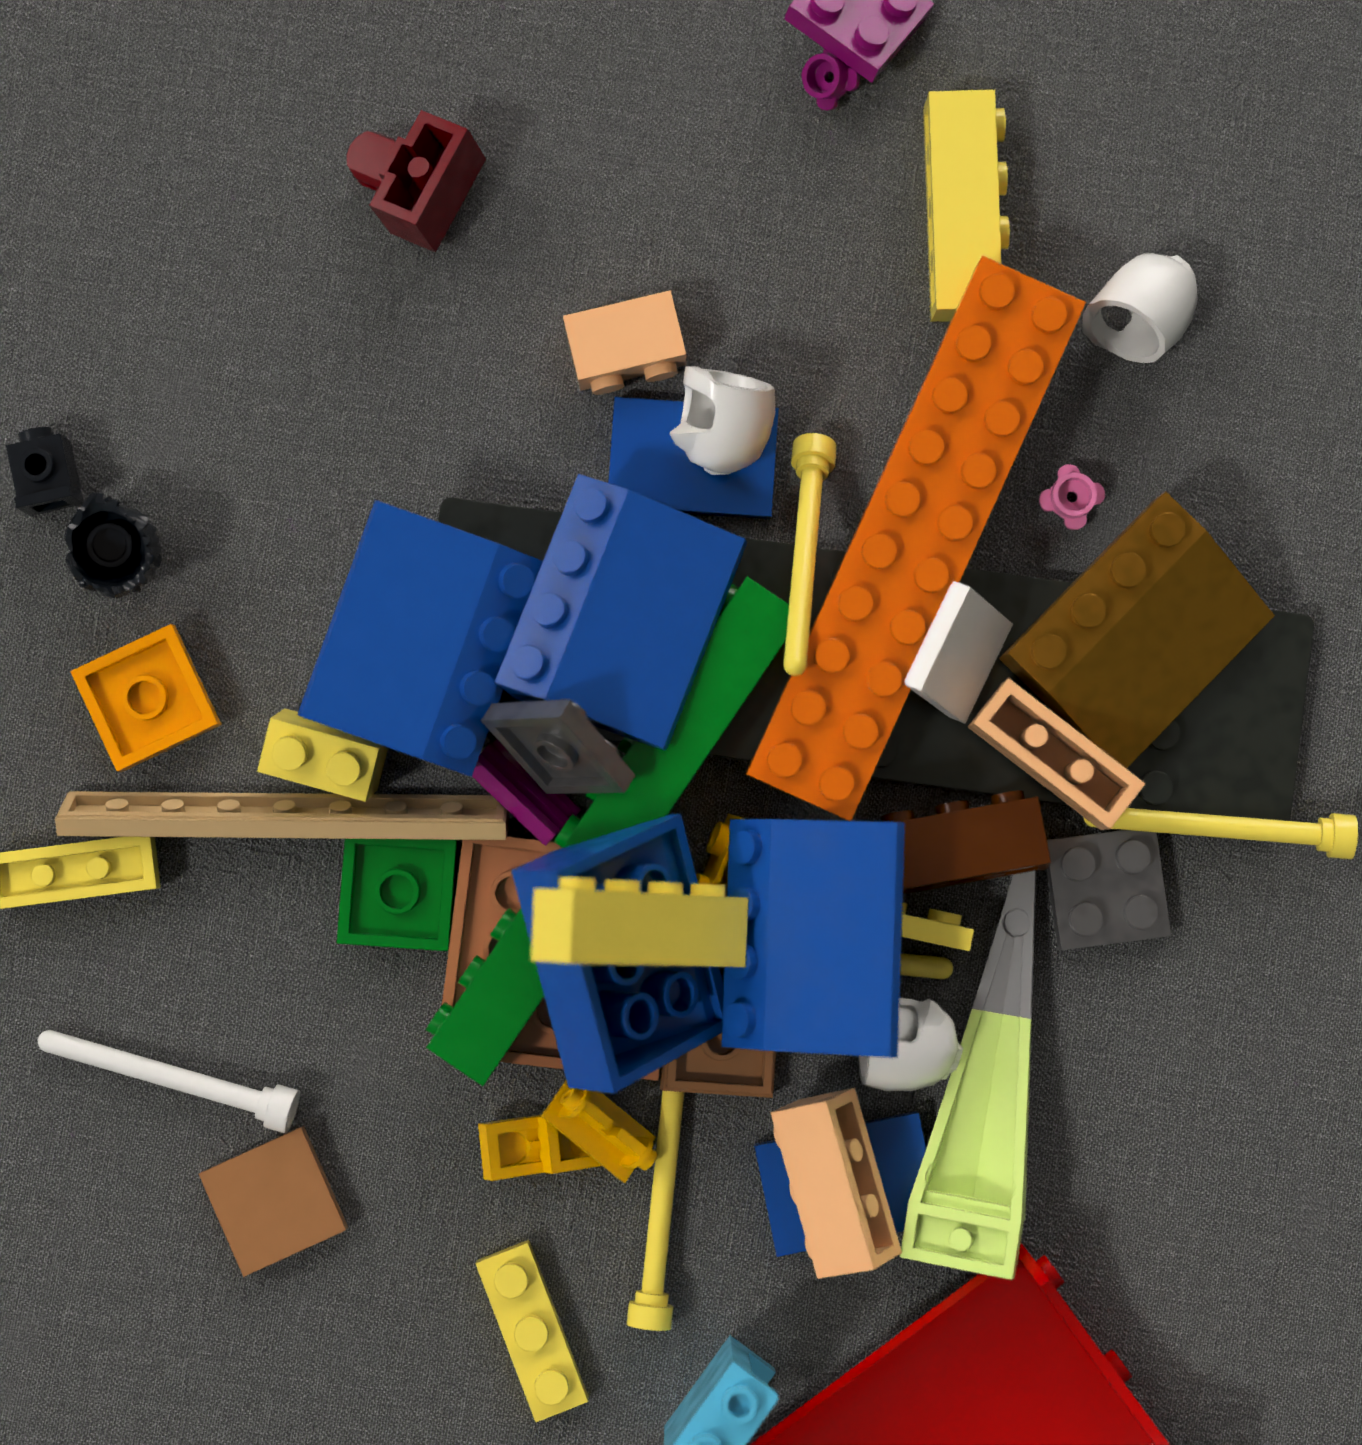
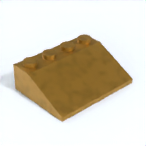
M1165 491L1154 499L999 659L1057 716L1127 769L1275 615L1207 530Z

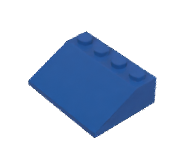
M578 474L494 683L519 701L570 699L583 708L587 714L588 721L593 726L667 751L748 542L745 538L632 490Z
M375 500L297 715L472 777L489 730L481 720L492 703H499L503 689L494 682L543 561L488 539Z
M673 813L552 851L511 870L530 944L532 943L534 888L559 889V877L595 878V891H604V879L640 881V893H648V882L683 883V895H690L691 884H698L681 813ZM535 961L568 1088L616 1093L722 1033L724 985L719 967L568 964Z
M730 819L727 897L748 898L746 965L745 967H724L722 1047L780 1052L898 1057L905 823Z

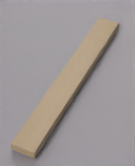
M69 791L57 813L55 824L57 836L506 840L510 812L492 795L373 794L366 802L338 794Z

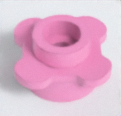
M1067 464L1058 470V479L1053 486L1041 492L1039 504L1044 511H1053L1063 518L1064 524L1068 529L1078 530L1086 525V515L1093 506L1099 505L1104 501L1105 490L1101 484L1094 483L1088 476L1080 473L1077 466ZM1068 493H1075L1077 500L1075 502L1068 501Z

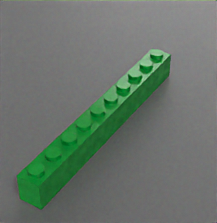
M748 576L739 588L731 584L720 612V617L714 627L667 751L624 737L617 749L625 754L622 760L635 774L626 792L586 793L585 796L594 802L582 819L573 814L555 838L554 843L562 848L667 816L786 642L788 603ZM510 908L506 910L490 934L498 943L486 960L478 955L474 957L458 981L466 990L454 1007L444 1002L426 1028V1031L434 1035L426 1048L482 1087L544 998L536 963L531 961V944L522 909L518 913Z

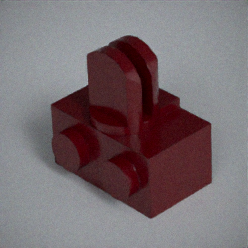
M422 110L405 139L398 136L394 140L377 132L366 131L354 139L346 155L347 166L359 184L376 191L369 206L389 233L435 253L486 161V157L467 128Z

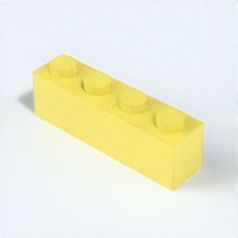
M995 90L929 91L923 108L931 322L951 321L981 256L983 255L1001 263V249H1008L1009 218L1008 216H1000L999 196L1006 195L1007 163L998 162L997 142H1004L1006 116L1004 108H996Z
M559 877V889L534 888L531 961L568 964L745 967L748 898L725 897V885L691 884L690 895H683V883L648 882V893H640V881L604 879V891H595V878Z

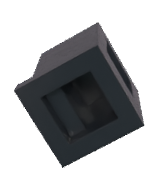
M36 427L19 432L20 442L6 445L16 492L14 500L17 509L30 516L83 504L84 501L72 444L69 439L60 433L53 435L50 427ZM45 458L47 462L45 471L39 475H33L32 461Z

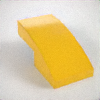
M541 1115L478 1123L484 1180L495 1181L538 1173L555 1174L602 1166L542 1118Z

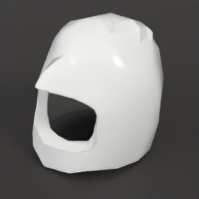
M1147 253L1136 256L1112 276L1087 306L1083 313L1082 332L1096 346L1104 348L1123 359L1138 363L1156 362L1182 338L1192 321L1198 301L1196 277L1191 266L1178 255L1164 256ZM1118 306L1128 309L1131 314V321L1122 331L1118 332L1106 325L1101 314L1103 307Z
M685 366L683 379L685 397L681 424L669 433L675 445L685 451L690 462L703 467L704 471L712 475L731 474L748 467L760 458L770 438L775 417V388L769 383L731 372L702 369L697 366Z
M900 998L898 1057L858 1056L862 1085L884 1091H913L933 1086L940 1080H947L949 1074L957 1069L963 1047L958 1043L955 1025L951 1017L931 999L919 1002L914 999Z

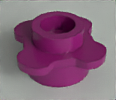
M823 49V53L812 56L806 62L801 74L803 86L807 93L817 98V106L826 111L834 110L838 105V99L847 91L856 90L860 83L859 73L826 49ZM830 72H832L834 75V79L832 82L828 81V75Z

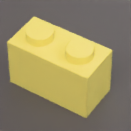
M286 708L270 718L257 772L366 802L377 791L388 747L298 716L297 711Z

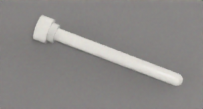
M46 1030L38 1037V1046L44 1052L255 1113V1119L264 1121V1128L287 1134L297 1112L300 1090L277 1084L274 1089L264 1087L262 1091L53 1030Z

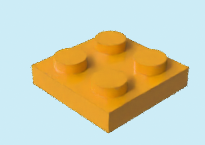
M169 624L70 671L117 772H124L222 725L180 634L173 624Z

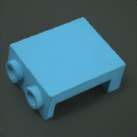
M729 1335L665 1424L664 1445H746L778 1401V1393L767 1385L776 1373L775 1368Z

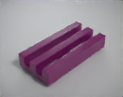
M498 739L488 745L480 754L472 777L545 846L559 834L572 814L577 816L581 811L565 794H546Z

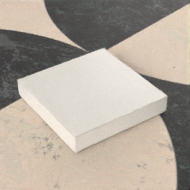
M953 581L906 676L904 684L949 718L966 724L1013 623L971 587Z

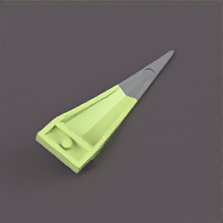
M1036 871L1017 874L1012 877L989 956L960 1044L963 1047L957 1069L950 1075L909 1198L901 1245L902 1253L900 1254L901 1258L1009 1280L1015 1279L1026 1212Z

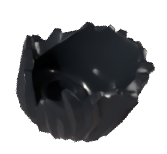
M92 492L83 502L82 506L77 509L76 514L67 526L65 541L71 552L66 554L65 562L76 581L80 584V587L89 591H98L105 598H121L127 596L130 592H140V586L148 582V579L154 575L155 568L159 567L162 561L160 554L162 547L159 545L160 540L156 535L157 527L151 525L149 517L137 509L126 508L124 505H120L117 499L112 500L110 496L103 499V493Z

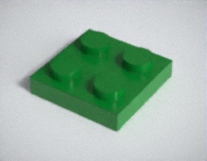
M345 839L336 944L449 951L458 840Z

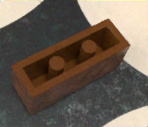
M1010 791L991 796L992 805L970 808L969 801L963 800L936 806L937 815L915 818L914 811L907 810L881 816V822L905 823L903 895L1049 869L1051 859L1038 796L1025 799L1024 791Z

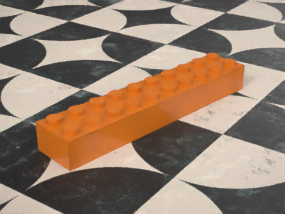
M981 256L809 632L806 669L801 675L789 676L745 773L746 775L847 821L852 820L911 690L904 684L906 676L950 585L953 584V581L959 583L1086 304L1085 301L990 258Z

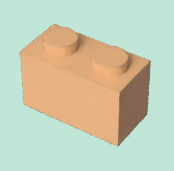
M671 290L563 316L580 391L591 388L594 395L611 393L622 389L625 386L624 380L645 376L647 382L661 381L676 376L678 374L677 368L686 366V351Z

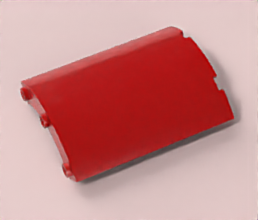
M1020 1243L1015 1279L1009 1280L979 1273L750 1445L1170 1444L1125 1385L1133 1377L1113 1349L1103 1355L1057 1291L1065 1283L1045 1255L1035 1261L1024 1245Z

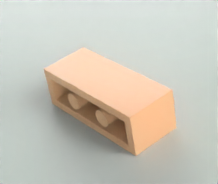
M1009 678L1000 684L968 725L970 730L1100 830L1111 829L1145 785L1142 780Z
M855 1088L802 1098L770 1112L774 1125V1138L777 1146L781 1149L790 1181V1195L798 1209L805 1234L806 1251L812 1259L817 1279L875 1270L902 1253Z

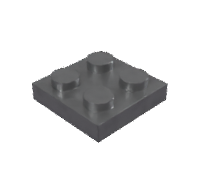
M570 699L492 703L481 720L546 794L625 793L635 776L619 757L618 749L600 735L588 721L587 714L583 708Z
M1119 830L1047 840L1051 859L1047 875L1058 950L1171 936L1156 832Z

